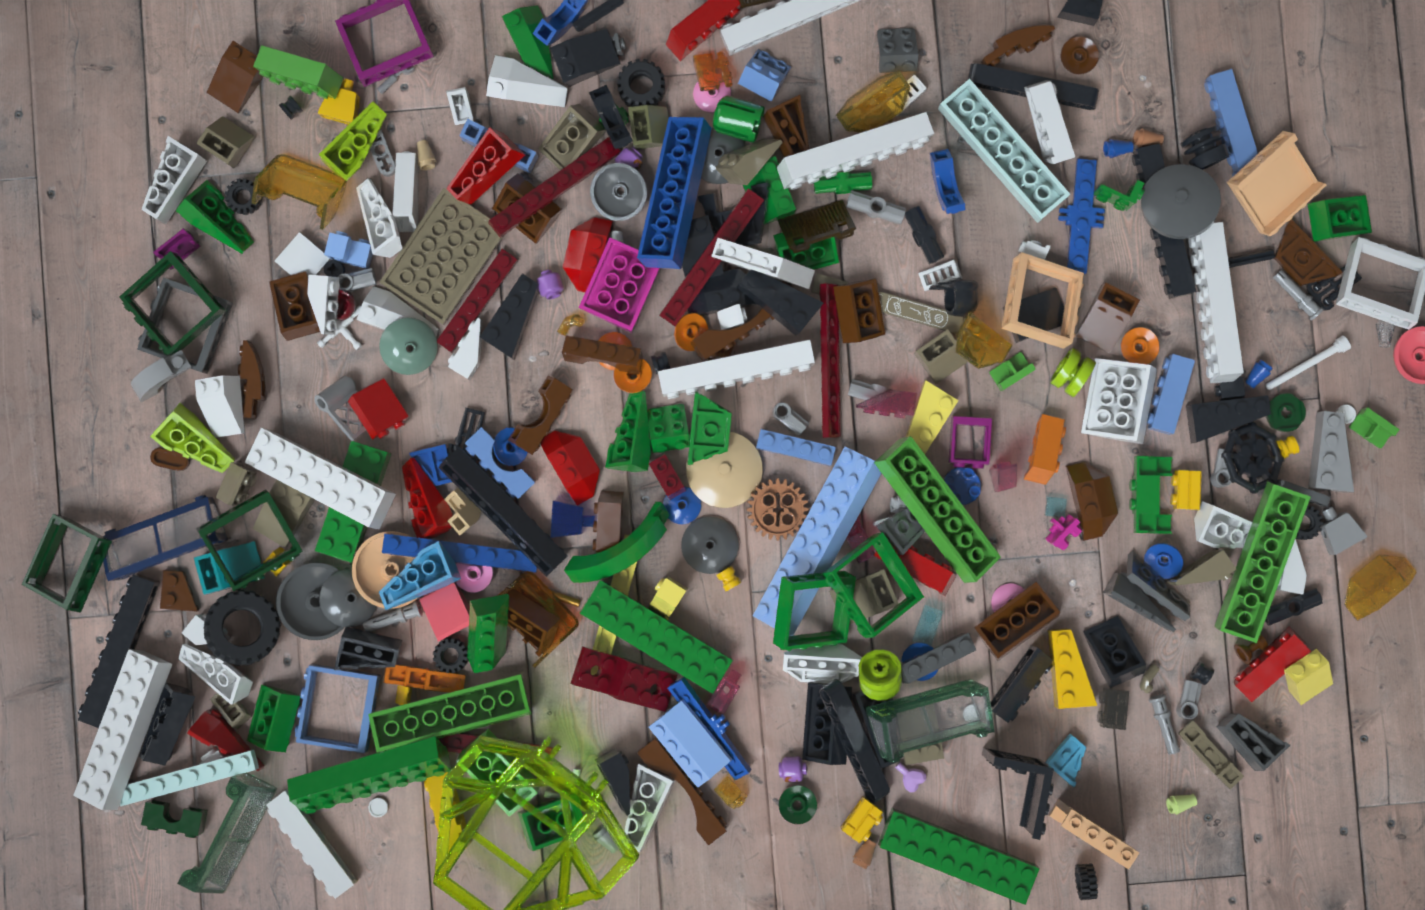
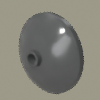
M712 128L701 179L712 184L729 183L715 167L719 164L718 161L723 155L744 147L745 143L743 140L718 133ZM717 150H721L722 155L717 156L715 152Z
M612 163L604 166L595 174L591 182L590 196L594 207L601 215L611 220L623 221L634 217L642 210L647 199V185L642 174L633 166L625 163ZM619 187H622L624 189L623 194H620L618 192Z
M709 516L699 518L687 527L682 537L681 549L686 562L693 569L705 574H715L724 571L734 562L738 553L739 542L735 530L728 522L718 517ZM707 542H713L714 547L708 549L706 547Z
M352 569L341 570L328 577L319 595L323 614L332 623L342 627H355L363 624L373 615L377 607L366 601L357 591L352 578ZM350 594L354 596V600L352 602H349L347 600V597Z

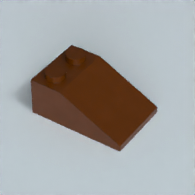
M232 41L223 54L206 93L239 114L263 78L259 74L260 71L253 67L257 56L235 41Z
M306 271L269 281L280 332L286 341L320 332L307 294L309 277Z

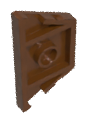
M1292 219L1287 222L1274 259L1299 286L1336 277L1343 273Z

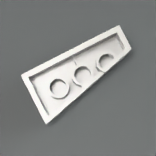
M1045 80L1024 87L1043 161L1056 164L1074 158L1075 154L1062 117L1061 106L1056 98L1057 90L1054 83Z
M169 136L166 139L165 151H162L160 156L161 162L158 170H155L153 184L149 187L141 209L165 225L207 162L200 155Z
M639 763L637 767L634 790L630 801V814L626 821L622 844L638 852L644 849L676 781L658 770L648 768L644 763Z

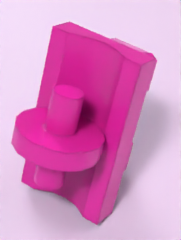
M1069 514L1065 518L1061 516L1058 520L1052 518L1050 522L1053 526L1049 529L1051 533L1045 540L1053 546L1065 550L1069 546V542L1065 538L1069 534L1077 537L1082 532L1078 525L1080 521Z

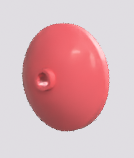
M1425 326L1415 327L1403 333L1397 340L1393 353L1394 363L1399 373L1405 379L1416 384H1425ZM1417 353L1420 355L1419 360L1416 359Z

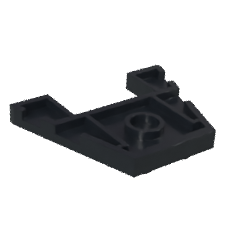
M769 183L751 186V190L763 198L764 201L734 243L742 246L762 243L770 188ZM716 193L698 196V200L702 204L706 216L708 215L716 234L732 210L719 212Z

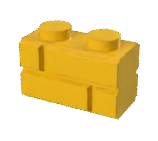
M1176 470L1172 474L1171 485L1174 486V493H1171L1170 504L1173 505V509L1200 510L1202 471Z
M863 796L840 828L858 843H861L862 840L867 841L872 833L870 829L874 824L877 826L881 822L883 811Z

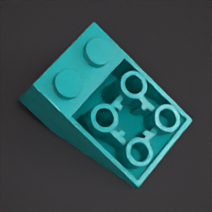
M255 541L217 551L233 580L261 564ZM211 553L194 557L204 595L231 588Z

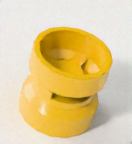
M733 566L716 575L718 580L723 581L725 592L742 583L740 578L734 575L735 569Z

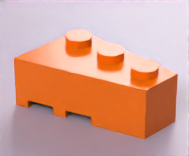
M1045 414L1041 415L1037 421L1032 442V454L1028 458V462H1030L1029 470L1025 473L1024 480L1046 485L1053 474L1058 472L1060 462L1057 459L1063 449V444L1060 443L1061 438H1064L1066 427H1064L1065 419Z

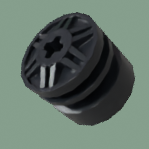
M1217 125L1201 129L1180 143L1182 148L1191 146L1190 149L1184 152L1185 155L1195 154V157L1189 161L1191 166L1204 170L1231 156L1227 144L1218 146L1216 144L1223 137L1222 134L1212 136L1219 131Z

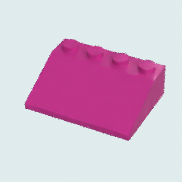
M609 238L579 308L632 333L660 268L645 267L637 259L639 250Z

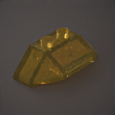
M900 71L881 76L850 97L838 111L836 117L848 132H865L881 127L903 111L910 86Z
M971 312L966 314L956 332L955 352L978 369L1004 362L1012 347L1008 341Z
M1379 554L1349 579L1344 606L1358 621L1381 609L1410 585L1417 572L1405 557Z

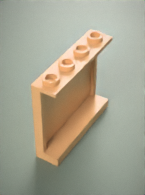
M1282 131L1227 182L1259 233L1270 237L1276 234L1279 228L1290 221L1300 209H1303L1326 186L1325 183L1319 182L1296 147L1295 142L1298 138L1295 133Z
M1060 799L1057 800L1048 814L1061 823L1063 828L1127 869H1130L1139 855V852L1125 841Z

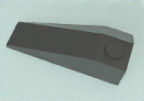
M1126 573L1113 574L1103 591L1104 594L1164 629L1175 632L1176 628L1136 584L1128 580Z

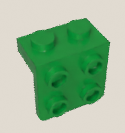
M1137 180L1129 187L1126 195L1101 184L1094 191V196L1100 202L1113 204V207L1117 210L1127 211L1142 198L1145 191L1142 188L1145 183Z
M683 404L647 410L653 453H663L669 450H681L689 447L690 438Z

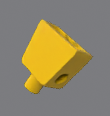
M343 78L336 99L328 97V99L323 100L318 110V114L322 118L349 125L358 116L360 96L352 91L354 81Z

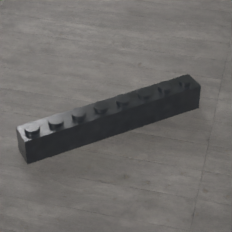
M1160 144L1137 148L1133 152L1132 163L1137 168V180L1146 184L1153 174L1165 168ZM1150 229V236L1152 240H1155L1156 244L1154 248L1156 258H1159L1161 264L1159 272L1165 281V294L1168 295L1169 299L1195 293L1196 288L1184 240L1169 238L1159 234L1154 229Z
M460 446L439 465L438 468L546 577L568 556L524 512L522 507L517 505L510 498L509 494L503 491L496 481L490 478L483 471V468Z
M134 574L128 579L126 594L121 597L119 602L120 610L115 614L112 621L114 624L112 631H109L105 640L107 644L105 649L100 652L99 665L92 673L93 681L91 686L89 685L86 689L85 702L81 704L78 710V721L99 728L129 649L135 650L158 590L159 581L140 574Z

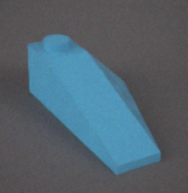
M439 541L422 549L417 554L418 556L411 563H408L398 576L393 577L379 591L385 610L446 587L461 579L455 561Z

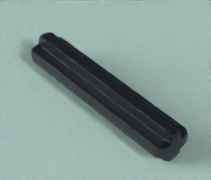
M607 0L574 21L573 26L577 32L584 30L623 5L624 1Z
M1266 249L1229 257V268L1271 260L1275 258V253L1273 249Z

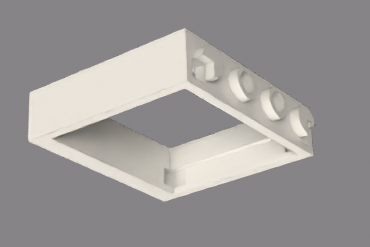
M1358 237L1350 246L1336 305L1408 330L1418 323L1425 293V259L1409 255L1401 250L1389 248L1384 244L1374 243L1367 238ZM1361 252L1418 271L1409 312L1351 293Z
M717 238L712 257L748 270L752 269L807 289L810 287L815 270L787 259Z

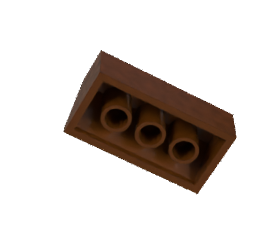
M1035 582L974 628L992 655L999 661L1058 618L1061 612L1040 585Z

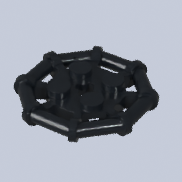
M1250 422L1248 425L1235 430L1231 429L1228 432L1229 437L1224 452L1221 454V458L1224 459L1230 475L1229 480L1246 488L1252 494H1257L1260 490L1265 489L1267 482L1277 484L1282 463L1285 462V458L1282 457L1278 447L1276 435L1257 426L1255 422ZM1247 434V439L1242 441L1240 436ZM1255 434H1258L1259 436L1265 439H1256ZM1234 444H1236L1235 448H1237L1236 452L1232 453ZM1267 445H1270L1274 457H1271ZM1251 454L1254 456V461H1251L1249 458L1252 456ZM1272 463H1274L1273 468H1272V471H1271V474H1270V473L1268 472V469L1271 468V467H1272ZM1242 474L1247 475V478H1249V480L1247 481L1244 478H1242ZM1262 476L1264 481L1257 483V477Z

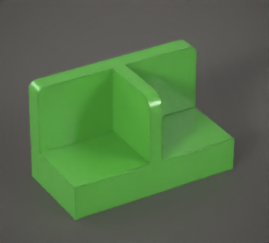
M1019 352L991 370L989 374L1000 391H1003L1036 370L1032 363L1029 364L1024 355Z
M1368 407L1362 408L1354 421L1349 425L1351 430L1379 449L1384 446L1389 437L1396 436L1400 430Z

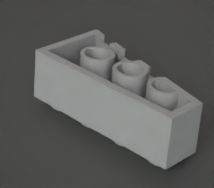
M1321 411L1316 414L1308 488L1343 493L1354 492L1344 413Z

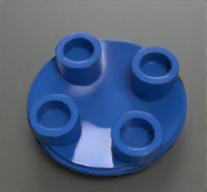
M957 467L949 471L945 476L944 481L962 505L972 503L980 495L981 482L978 475L971 468Z

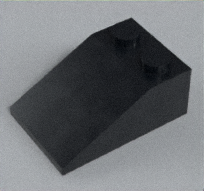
M607 28L572 38L550 47L563 83L569 87L621 64Z
M708 215L692 219L682 263L685 277L714 237ZM721 262L709 279L724 276Z
M1057 288L1021 299L1018 322L1045 331L1061 327L1064 306ZM1012 332L1016 343L1029 339V337Z
M1118 616L1083 631L1097 665L1110 688L1145 673L1146 663Z
M614 748L596 758L595 762L619 808L628 816L630 814L629 769L627 767L629 761L622 751L619 752Z

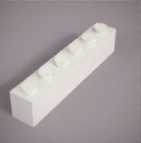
M288 789L266 805L269 815L277 819L280 823L279 828L284 834H288L291 838L292 846L295 849H299L302 853L303 861L307 865H311L314 869L315 877L319 881L322 880L325 884V890L330 896L336 899L357 882V879L309 814L302 812L289 801Z

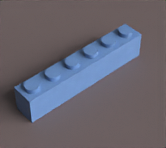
M1230 69L1210 75L1205 80L1204 87L1210 95V107L1212 111H1215V122L1223 136L1221 142L1222 144H1227L1231 156L1227 158V162L1232 166L1233 177L1258 154L1233 71Z

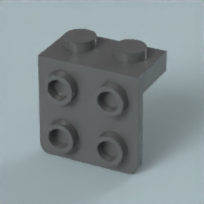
M915 29L878 30L879 73L917 71L918 48Z

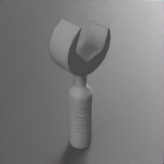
M415 68L405 69L391 75L377 90L383 94L397 81L401 73L410 75L415 71Z

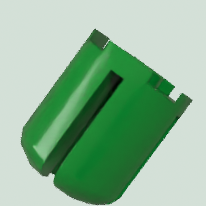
M724 96L717 103L713 116V128L718 133L754 143L760 130L759 127L765 107L731 96Z

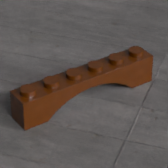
M782 281V283L794 288L791 283ZM761 308L752 320L740 327L730 330H707L690 343L703 362L707 359L710 361L719 356L717 352L720 350H729L734 346V341L740 339V341L750 336L749 331L754 328L757 331L766 325V320L771 318L773 321L775 318Z
M657 737L638 750V755L648 768L669 775L685 789L695 809L696 830L708 846L727 832L725 827L727 823L721 815L717 816L715 814L714 805L710 800L705 801L702 797L704 793L701 788H697L696 785L692 784L684 770L682 771L678 763Z

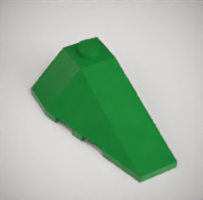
M208 180L204 181L183 200L176 211L191 225L243 254L254 241L244 226L237 222L233 216L234 211L228 208L223 201L225 198L222 193Z
M640 391L630 393L622 412V423L620 427H616L615 433H617L614 443H610L605 465L607 469L628 472L648 471L651 449L646 392Z

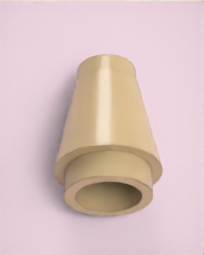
M419 141L417 143V165L420 166L421 170H431L435 167L436 159L428 141Z

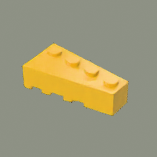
M1067 628L1048 630L1050 658L1053 660L1051 663L1054 707L1065 709L1097 706L1072 630Z
M446 772L443 776L427 778L424 781V787L429 792V804L434 813L435 825L438 829L443 855L466 849L472 841L452 772Z

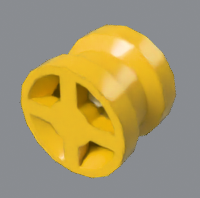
M1291 435L1286 440L1277 441L1282 457L1287 458L1289 454L1299 453V446L1294 436Z

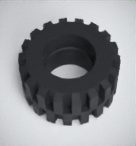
M635 59L636 62L634 63L632 61L628 62V66L624 65L622 72H619L617 86L620 98L625 102L626 106H657L658 102L663 99L666 86L661 68L659 66L656 67L652 61L649 63L648 59H643V61ZM639 76L648 77L653 82L651 90L645 94H637L630 88L631 82Z

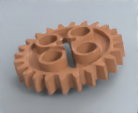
M776 478L775 483L768 479V485L761 482L762 488L755 487L757 493H750L754 499L747 500L752 505L746 508L747 511L752 513L747 516L748 519H753L750 525H757L755 531L759 532L762 530V537L768 533L769 540L772 539L773 535H775L777 541H779L780 535L787 540L788 533L793 537V530L799 531L798 525H802V518L807 517L804 511L809 510V508L804 507V504L808 503V501L801 499L805 493L798 494L800 487L798 486L793 489L794 483L791 482L787 485L786 479L783 480L782 484L779 478ZM777 492H779L778 505H779V507L782 508V510L778 512V516H779V526H776V517H777V514H776L775 511H773V508H776V506H777V503H776V493H777ZM771 495L773 497L770 505L763 503L764 496ZM785 495H791L792 501L788 505H784L782 502V498ZM766 514L773 516V521L770 524L763 522V517ZM785 514H791L792 520L788 524H784L782 521Z

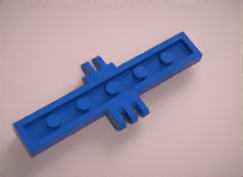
M1077 159L1073 203L1068 205L1067 209H1059V213L1066 214V216H1058V220L1066 221L1065 225L1070 226L1067 268L1087 274L1091 228H1104V224L1096 223V221H1104V216H1098L1097 213L1103 214L1105 209L1093 208L1097 160Z
M685 677L670 684L668 690L676 701L685 700L732 758L725 768L733 779L737 780L749 774L752 769L725 733L726 727L730 723L728 720L723 723L721 722L726 718L724 714L718 717L716 714L712 715Z

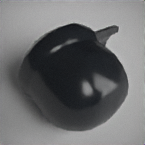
M975 280L939 282L929 287V290H944V305L948 315L956 317L969 316L978 307L979 286Z

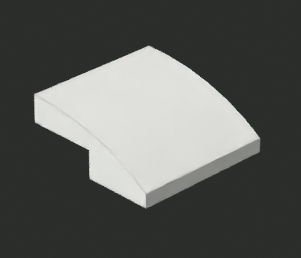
M299 232L275 259V262L290 275L306 271L309 277V275H316L329 258Z

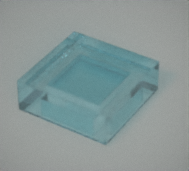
M1046 497L1044 516L1059 518L1062 516L1065 518L1067 499Z

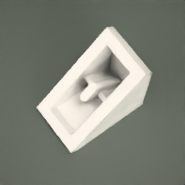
M463 87L447 90L446 93L455 125L464 124L467 119L474 121L467 89Z

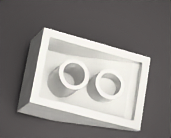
M222 375L195 380L196 399L212 434L216 438L244 434L240 376Z

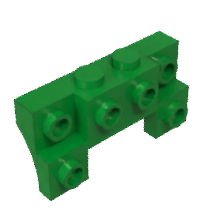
M1134 456V476H1132L1129 482V489L1132 491L1129 509L1134 514V533L1172 534V515L1160 514V476H1172L1171 460H1173V457Z

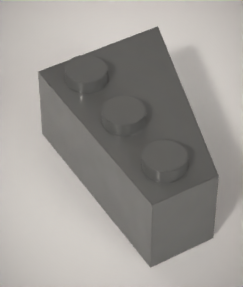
M1229 714L1216 726L1254 771H1265L1291 746L1240 714Z

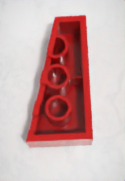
M708 0L671 29L666 46L681 62L717 29H721L727 23V20L735 18L740 13L741 5L739 0Z
M489 127L446 189L457 200L472 205L520 161L525 154L504 133Z
M913 546L903 555L897 553L913 579L919 580L927 587L935 589L943 596H946L956 578V575L951 572L952 568L944 563L941 566L934 562L935 558L926 553L924 556L918 554V549ZM876 551L874 556L879 560L883 561Z
M1289 626L1257 658L1252 660L1244 671H1240L1234 677L1235 680L1233 682L1253 702L1285 674V669L1305 657L1311 650L1306 642Z

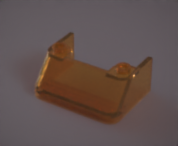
M525 571L498 595L507 594L512 589H515L560 619L552 645L532 665L536 668L577 629L579 622L577 617L536 574Z

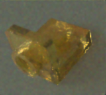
M728 776L714 789L722 800L733 809L741 807L747 798V794Z

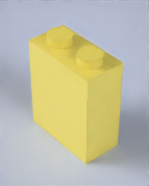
M1317 649L1284 670L1288 690L1300 705L1333 684L1330 664Z

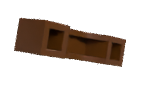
M568 335L565 337L562 349L564 361L578 364L601 362L611 365L619 371L639 374L643 359L641 348Z
M548 375L538 391L543 400V409L540 416L530 424H518L508 441L533 455L540 448V442L543 437L549 433L553 421L559 417L564 403L569 401L573 389Z

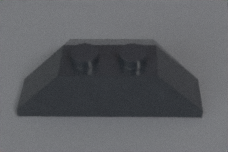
M740 269L723 271L724 276L709 279L689 306L688 314L696 313L703 316L717 313L737 304H740V308L758 304L737 288L746 274Z

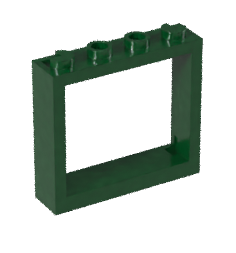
M172 251L166 254L119 296L123 301L124 308L135 315L134 320L140 326L146 328V334L153 341L156 340L160 345L158 348L166 355H173L180 350L182 351L226 312L224 307L183 259ZM172 265L211 310L205 318L174 345L134 300Z
M266 489L196 528L233 591L246 588L250 581L262 579L266 572L271 569L275 571L283 566L282 563L287 560H295L300 555L299 553L303 552ZM267 502L292 547L233 580L207 535Z
M52 514L21 585L65 610L81 613L112 541L67 517ZM68 526L91 538V541L65 598L42 585Z

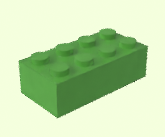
M262 45L253 66L260 71L259 74L261 76L269 78V81L276 85L283 83L286 87L293 90L297 87L302 92L310 95L314 92L323 99H328V97L336 99L343 81L341 75L324 63Z
M489 729L463 749L456 761L509 817L538 794L541 783Z

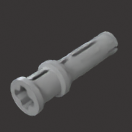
M1282 269L1273 277L1298 303V308L1303 309L1309 315L1311 321L1324 310L1323 307H1319L1312 300L1313 297L1311 295H1306Z
M416 600L413 604L397 608L396 611L368 620L363 623L365 631L371 632L400 621L406 623L408 619L417 616L419 618L422 617V609Z
M1162 694L1149 698V702L1152 703L1155 712L1153 716L1159 722L1167 753L1170 755L1180 752L1169 718L1171 711L1168 710L1166 705V695Z

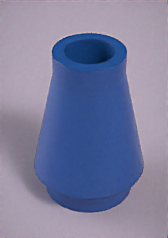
M1109 139L1103 145L1104 155L1110 158L1132 153L1134 149L1132 141Z
M1260 359L1258 363L1255 362L1245 383L1254 389L1271 374L1270 372L1273 368Z

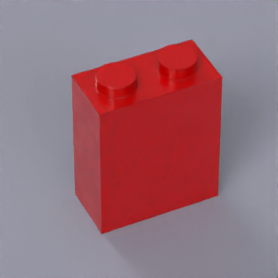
M384 378L353 394L348 400V403L372 440L377 437L380 439L384 438L393 428L395 430L402 428L409 417Z

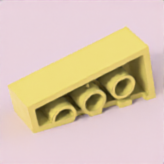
M925 380L922 384L906 437L911 436L923 453L926 454L959 400Z
M669 576L666 579L662 578L655 587L657 593L648 608L668 620L688 588Z

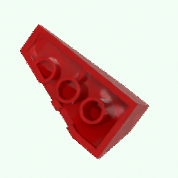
M410 458L402 466L405 488L410 492V502H408L409 508L413 509L414 519L411 520L412 527L417 538L432 539L448 532L452 528L448 520L453 514L447 502L415 458Z
M215 709L204 711L187 732V734L207 746H210V744L218 746L220 752L225 755H236L251 750L236 730L222 717V714ZM256 756L259 765V769H257L256 771H260L264 768L265 765Z

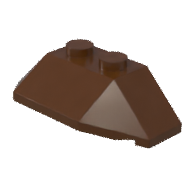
M1086 462L1065 466L1077 517L1080 521L1079 525L1082 529L1083 541L1103 537L1118 515L1110 476Z

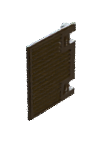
M843 200L778 220L789 249L795 254L809 250V244L836 236L837 239L841 240L854 235V230H856V226ZM843 225L848 226L847 230L841 232L838 228ZM803 238L804 243L795 245V240Z

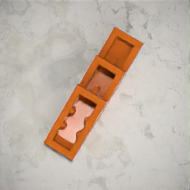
M396 664L395 667L385 668L383 682L451 693L464 689L466 675Z

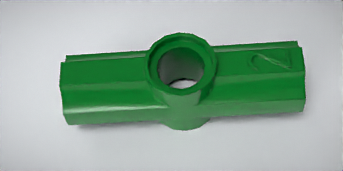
M839 172L831 178L821 177L818 182L814 183L815 194H848L851 191L871 190L872 176L871 172L855 174Z

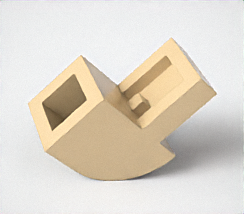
M456 488L444 499L456 513L448 522L459 536L479 520L481 510L459 488Z

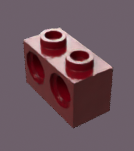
M665 454L649 463L669 500L686 491Z

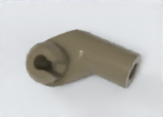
M1150 665L1140 682V689L1145 693H1150L1153 690V685L1150 682L1159 671L1156 665Z

